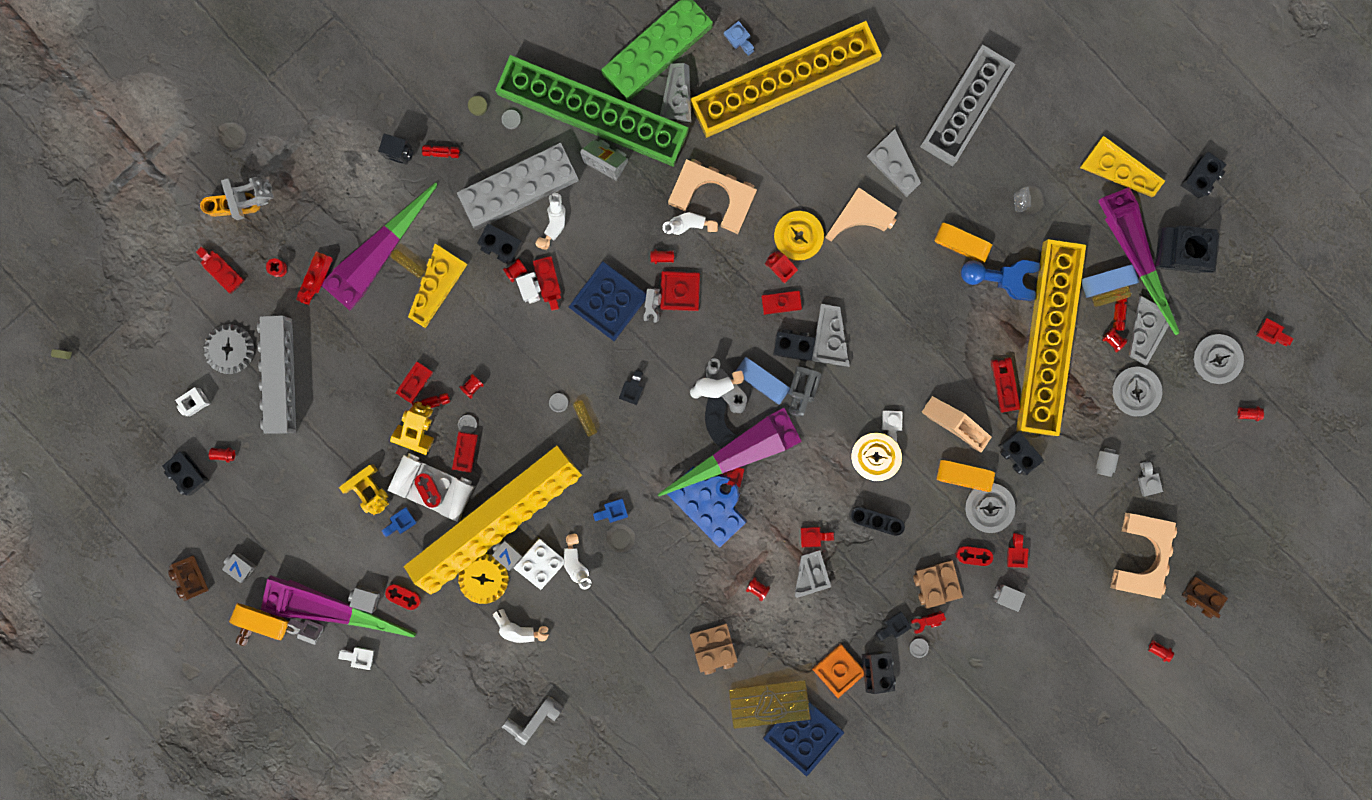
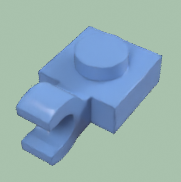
M739 21L724 32V36L735 49L741 46L748 56L754 52L753 45L747 41L750 38V34Z

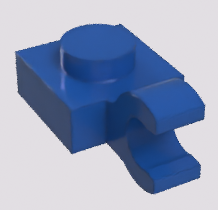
M623 499L604 504L606 510L593 514L595 521L608 518L610 523L628 517Z
M407 507L390 517L392 524L381 531L385 537H388L396 530L402 534L417 524Z

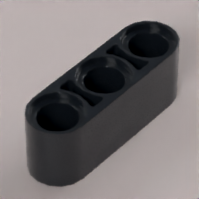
M854 507L849 512V518L853 523L894 536L901 535L905 530L904 522L895 517L862 507ZM857 510L863 512V518L860 521L854 519V513ZM875 516H880L881 524L876 527L872 524V519ZM897 521L900 528L897 532H892L891 524Z

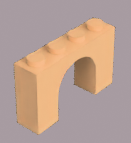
M686 159L668 204L686 212L697 188L707 183L718 184L726 190L730 199V204L721 227L738 234L757 189H754V185L751 183L736 181L737 178L732 175L726 174L724 176L719 174V170L710 166L705 168L701 166V162L695 159H691V161Z
M1125 513L1122 532L1148 538L1154 545L1156 556L1153 565L1141 573L1114 569L1110 588L1161 599L1166 590L1164 581L1170 569L1168 561L1169 557L1173 554L1172 541L1177 534L1176 523Z

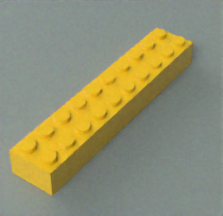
M864 21L691 98V106L707 138L880 61L882 54L867 21Z
M1049 239L1043 242L1016 431L1049 436L1060 435L1086 245Z
M558 446L554 447L403 567L415 585L430 595L439 591L441 586L453 580L460 571L468 568L478 557L486 554L487 550L493 545L500 543L503 537L515 531L522 522L529 520L536 511L544 508L550 500L562 494L563 490L569 485L576 483L582 474Z

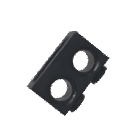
M384 133L378 152L385 159L407 165L408 161H411L414 150H412V146L405 139Z
M1206 152L1201 155L1180 186L1197 198L1205 195L1208 196L1214 189V186H1212L1216 180L1219 181L1224 175L1225 171L1223 169L1227 164L1210 152ZM1208 164H1210V165L1213 166V168H1214L1213 173H1211V172L1208 171V169H1207V165H1208ZM1197 180H1200L1203 183L1202 188H1199L1197 186Z
M487 223L477 244L481 247L480 250L488 255L492 252L498 255V260L507 264L508 261L514 262L523 242ZM489 236H494L496 238V241L493 245L486 244V240ZM506 245H512L513 247L510 254L503 253V248Z
M781 329V332L776 333L773 356L812 361L815 338L811 337L810 333L800 332V335L792 334V330ZM782 338H787L790 341L789 348H782L780 346ZM801 341L808 343V351L803 352L799 349Z
M1015 431L999 445L1001 449L999 451L1006 460L1010 459L1014 464L1012 468L1019 475L1021 473L1022 475H1028L1044 461L1020 431ZM1011 442H1015L1018 446L1014 453L1009 449ZM1025 456L1030 459V464L1027 467L1022 465V459Z
M179 451L162 465L165 470L164 474L168 479H173L177 484L176 489L182 495H193L209 482V479L186 451ZM177 462H179L182 466L180 472H177L175 470V465ZM189 477H191L194 480V484L192 487H189L187 485V479Z
M877 651L862 654L866 693L880 694L895 691L896 678L893 672L894 659L892 653Z

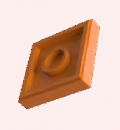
M841 643L812 668L837 698L842 696L864 676L863 668Z

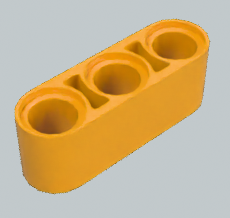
M245 193L247 200L255 198L254 195ZM225 195L205 197L200 203L201 210L210 216L231 215L230 209L227 208L228 202ZM214 202L215 208L212 211H209V204ZM256 204L249 208H243V214L255 213L260 209V206Z
M947 223L941 224L934 240L944 247L981 263H985L993 246L991 243Z
M940 460L936 479L950 484L991 492L995 472Z
M240 603L236 604L229 620L235 626L277 640L283 639L289 623L285 618Z

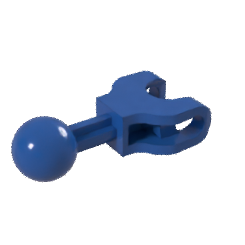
M971 260L963 265L961 277L970 285L979 284L983 280L998 282V287L1004 288L1012 299L1032 301L1036 300V292L1027 289L1023 285L1022 279L1025 273L1040 271L1041 265L1037 262L1021 260L1010 267L1000 268V271L985 269L984 265L979 261Z

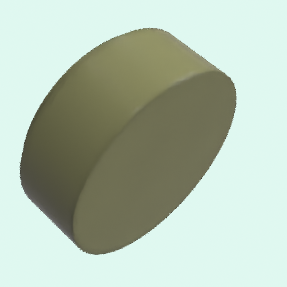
M474 96L469 100L468 109L473 115L481 116L486 113L488 105L483 97Z
M51 350V357L71 359L72 352Z

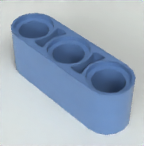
M1128 265L1081 279L1085 296L1088 298L1139 283V279L1133 265Z
M747 357L744 358L735 371H742L744 380L779 405L790 390L788 386Z

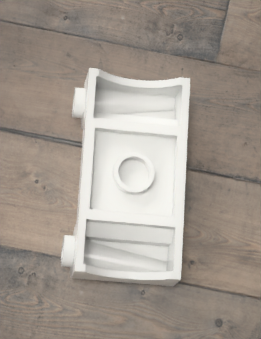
M413 454L403 455L388 491L429 508L423 502L415 486V478L419 474L427 473L433 478L442 496L441 504L438 507L429 509L459 522L466 504L475 489V486L471 485L472 481L463 477L458 479L418 461L419 457ZM421 477L420 486L424 485L427 490L429 489L427 486L428 478L424 479ZM429 491L430 499H428V502L436 504L435 500L438 497L433 496Z

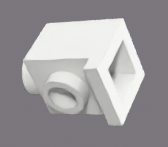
M534 272L516 278L523 300L525 302L529 301V304L540 300L538 292L541 289L538 281L533 280L537 278Z
M196 387L175 400L178 404V411L185 416H192L210 405L201 388ZM192 400H194L196 403V405L193 407L191 406Z

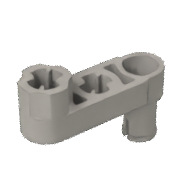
M712 358L711 361L709 360L705 373L706 378L720 380L729 377L720 368V361L718 359ZM733 384L734 389L721 397L730 405L729 408L733 413H742L746 407L747 396L737 384Z
M548 696L526 727L522 728L508 718L502 728L515 736V740L525 745L546 715L555 721L564 706Z

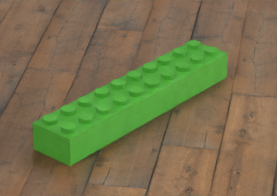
M511 55L495 90L498 96L673 167L688 134V127Z

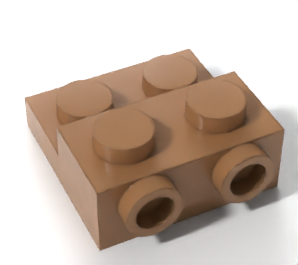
M953 560L915 570L916 575H913L916 587L919 586L921 593L918 594L920 604L924 605L925 608L945 604V602L963 598Z
M727 623L690 633L700 673L705 672V675L716 672L715 668L723 666V669H729L735 666L734 663L737 662Z

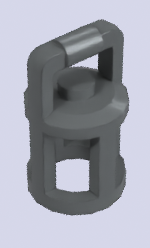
M796 366L793 381L788 392L793 397L789 408L790 414L797 417L803 416L807 403L814 402L817 387L822 376L821 373ZM806 375H807V376H808L807 383H806L804 392H802L803 385H804V382H805V379H806Z

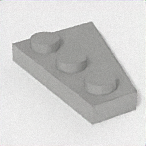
M685 63L670 64L660 112L661 117L671 121L691 122L689 65Z
M895 129L867 155L870 161L905 197L921 184Z
M1142 296L1139 297L1129 357L1144 365H1148L1169 324L1158 306Z
M820 305L812 361L850 367L840 307Z

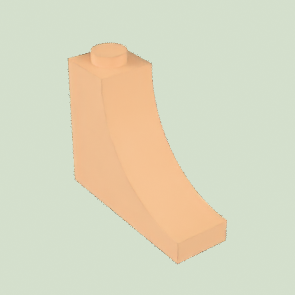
M858 188L825 238L832 242L843 230L858 225L873 226L882 231H885L887 227L891 229L897 221L894 218L897 213Z
M933 396L922 411L930 420L949 430L980 453H982L992 438L965 413Z

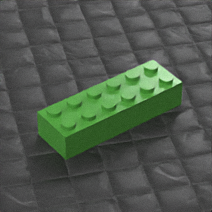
M679 0L601 69L602 75L628 103L667 69L670 64L676 61L713 27V22L694 0Z

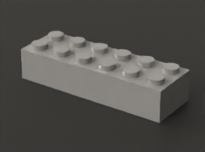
M982 44L920 147L953 166L970 141L1015 64Z
M559 143L457 192V195L473 228L478 230L486 226L487 223L490 224L579 180L562 144Z
M263 316L257 322V331L260 333L258 351L261 352L258 368L262 374V379L259 380V389L262 391L260 409L261 411L263 410V418L260 421L261 430H263L264 434L296 433L292 319L285 316Z

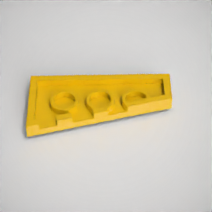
M1105 136L1099 140L1080 166L1081 169L1125 187H1130V189L1150 197H1154L1165 182V180Z
M434 244V251L427 263L426 273L422 277L419 292L415 296L408 316L424 328L427 327L467 266L465 262L437 244Z

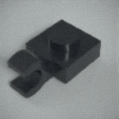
M635 370L631 382L625 381L619 399L637 405L643 387L638 385L643 372Z
M900 611L884 621L887 627L878 631L876 635L881 641L890 635L898 638L912 629V627Z

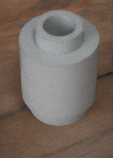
M1104 448V451L1099 452L1096 465L1097 474L1112 477L1116 471L1119 455L1115 454L1116 450Z

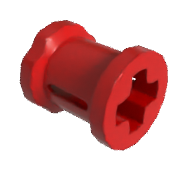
M273 258L266 263V270L270 275L283 277L287 273V265L283 261ZM276 264L279 265V266H278V269H279L278 272L275 271L276 268H275L274 266H275Z
M519 258L510 267L503 268V271L512 283L521 274L528 273Z
M1113 327L1103 336L1102 341L1109 343L1114 348V351L1118 352L1124 347L1128 339H1123Z
M474 374L470 375L471 378L463 386H459L470 399L473 398V394L480 387L484 386Z
M754 576L745 591H750L762 601L771 587L763 585Z

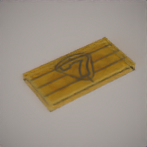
M806 680L729 690L734 729L811 719Z

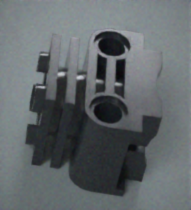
M1180 225L1175 228L1163 227L1158 229L1155 268L1192 273L1216 272L1220 234L1218 229ZM1186 241L1190 242L1194 247L1195 254L1193 258L1186 252Z

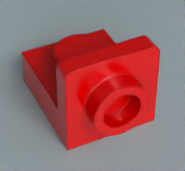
M779 251L770 254L764 263L783 283H786L798 271L787 256Z

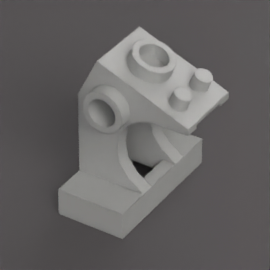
M261 177L250 178L249 184L235 187L234 182L229 178L221 180L232 218L236 220L243 219V208L256 204L257 206H263L268 204V200L274 198L272 186L268 179H261ZM254 189L255 198L247 200L245 192Z

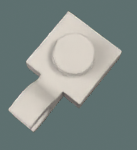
M882 411V430H888L887 436L892 437L896 442V431H902V411Z
M355 647L354 652L342 649L338 659L352 661L351 667L370 670L374 650Z

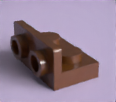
M194 555L169 566V577L172 581L175 580L178 587L176 588V593L180 599L183 598L184 602L209 591Z
M1197 577L1192 578L1181 595L1186 598L1185 602L1193 608L1198 606L1202 609L1201 613L1210 619L1212 617L1220 618L1219 612L1228 599Z

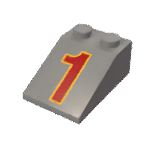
M593 140L580 152L583 162L617 181L628 163V158L625 157L626 154L618 149L616 151L610 149V145L603 140H599V142Z

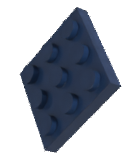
M602 262L568 308L615 342L646 301V293Z
M799 694L794 700L799 702H792L786 709L790 713H786L784 717L778 719L763 736V739L807 777L841 738L844 731L804 696Z

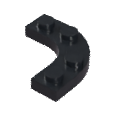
M721 396L719 398L708 397L705 410L706 428L711 439L722 449L739 437V435L732 433L724 421L727 402Z

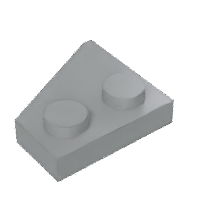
M820 550L801 555L795 597L798 598L831 588Z

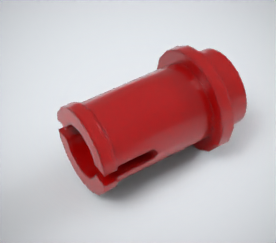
M654 249V251L650 252V260L654 264H657V262L674 263V250L657 251V249Z
M1256 406V408L1239 407L1237 416L1238 419L1263 420L1264 409Z
M230 447L227 449L211 448L209 450V459L226 460L227 463H230L235 459V450H232Z
M1155 640L1149 645L1148 651L1162 658V661L1170 662L1172 660L1174 652L1171 648H1166Z

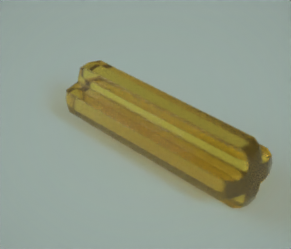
M395 249L390 257L417 278H421L424 275L425 270L399 250Z
M1128 286L1095 295L1092 297L1095 307L1128 298L1131 296V291Z
M579 400L573 403V407L587 436L590 437L596 434L597 430L583 401Z

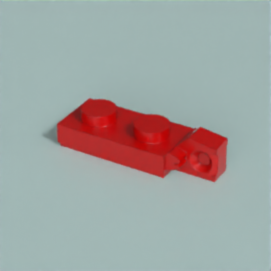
M202 247L196 251L203 259L200 262L203 268L229 294H232L245 281L219 254L214 251L209 253Z
M317 251L315 252L298 292L297 301L310 305L314 294L320 291L333 260L332 257Z
M552 257L535 260L533 264L544 302H549L552 311L558 310L557 299L561 298V290Z

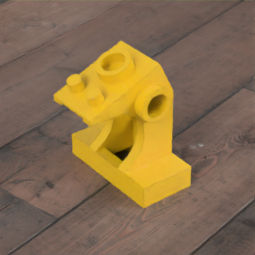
M417 402L408 411L405 410L402 417L404 425L396 427L390 442L426 455L434 441L433 437L424 434V431L429 429L432 421L429 419L433 412V409H430L431 406L426 405L425 407L422 406L421 402Z
M370 464L342 484L339 489L343 494L353 489L362 500L360 506L364 512H370L375 515L381 513L389 505L387 501L389 496L383 488L379 489L371 478V475L378 470L374 464ZM369 486L372 487L376 494L370 500L363 493Z

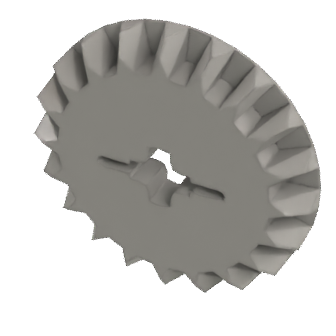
M232 324L216 327L205 339L204 356L207 359V363L220 373H238L244 370L252 361L254 343L250 334L242 327ZM228 344H230V347H233V351H230L227 355V351H224V347H227Z
M1215 334L1208 336L1197 345L1194 351V367L1198 374L1210 383L1224 384L1230 382L1242 370L1244 363L1243 351L1240 345L1227 335ZM1216 354L1222 357L1228 356L1220 360V364H1218V362L1209 363V361H1212L1214 358H1216Z
M1144 367L1125 369L1119 373L1112 386L1114 403L1118 406V409L1131 416H1144L1153 412L1158 407L1162 398V385L1159 378L1151 370ZM1135 386H1137V389H1141L1138 397H1136V394H1132Z
M993 483L991 492L974 489L969 493L966 500V516L969 522L982 532H999L1005 529L1014 518V498L1005 487ZM989 502H991L992 506L1001 507L992 510L991 513L988 510L980 509V507L988 506Z

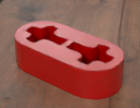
M427 473L419 474L415 478V486L423 502L429 508L438 507L442 502V496L433 478ZM421 477H423L424 479L428 478V490L425 488L424 485L420 486L419 482H421ZM429 491L433 496L438 497L435 500L436 504L428 502V499H430Z
M961 546L955 553L957 560L964 564L988 566L993 561L992 552L984 548ZM965 549L967 553L973 554L972 557H966L965 560L960 556V553H963ZM983 552H985L989 558L985 559L984 563H982V559L976 558V555H983Z
M392 584L385 591V596L389 601L408 610H414L421 604L419 594L399 584ZM397 588V593L401 594L402 597H391L392 593L390 590ZM414 596V601L417 603L410 606L409 601L404 598Z

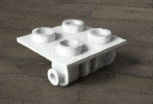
M538 539L513 568L541 590L564 565V559L547 546L542 539Z

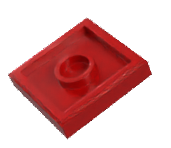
M662 271L660 310L698 311L700 273Z

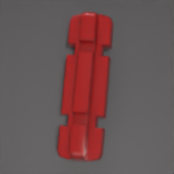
M423 145L422 155L459 158L460 149L458 147H431L430 145Z
M1118 293L1116 294L1117 304H1115V322L1113 327L1116 331H1123L1125 329L1123 321L1126 318L1127 305L1125 302H1127V294Z
M447 393L439 395V397L434 396L423 399L421 403L422 406L426 407V405H429L431 408L440 406V404L450 403V398Z

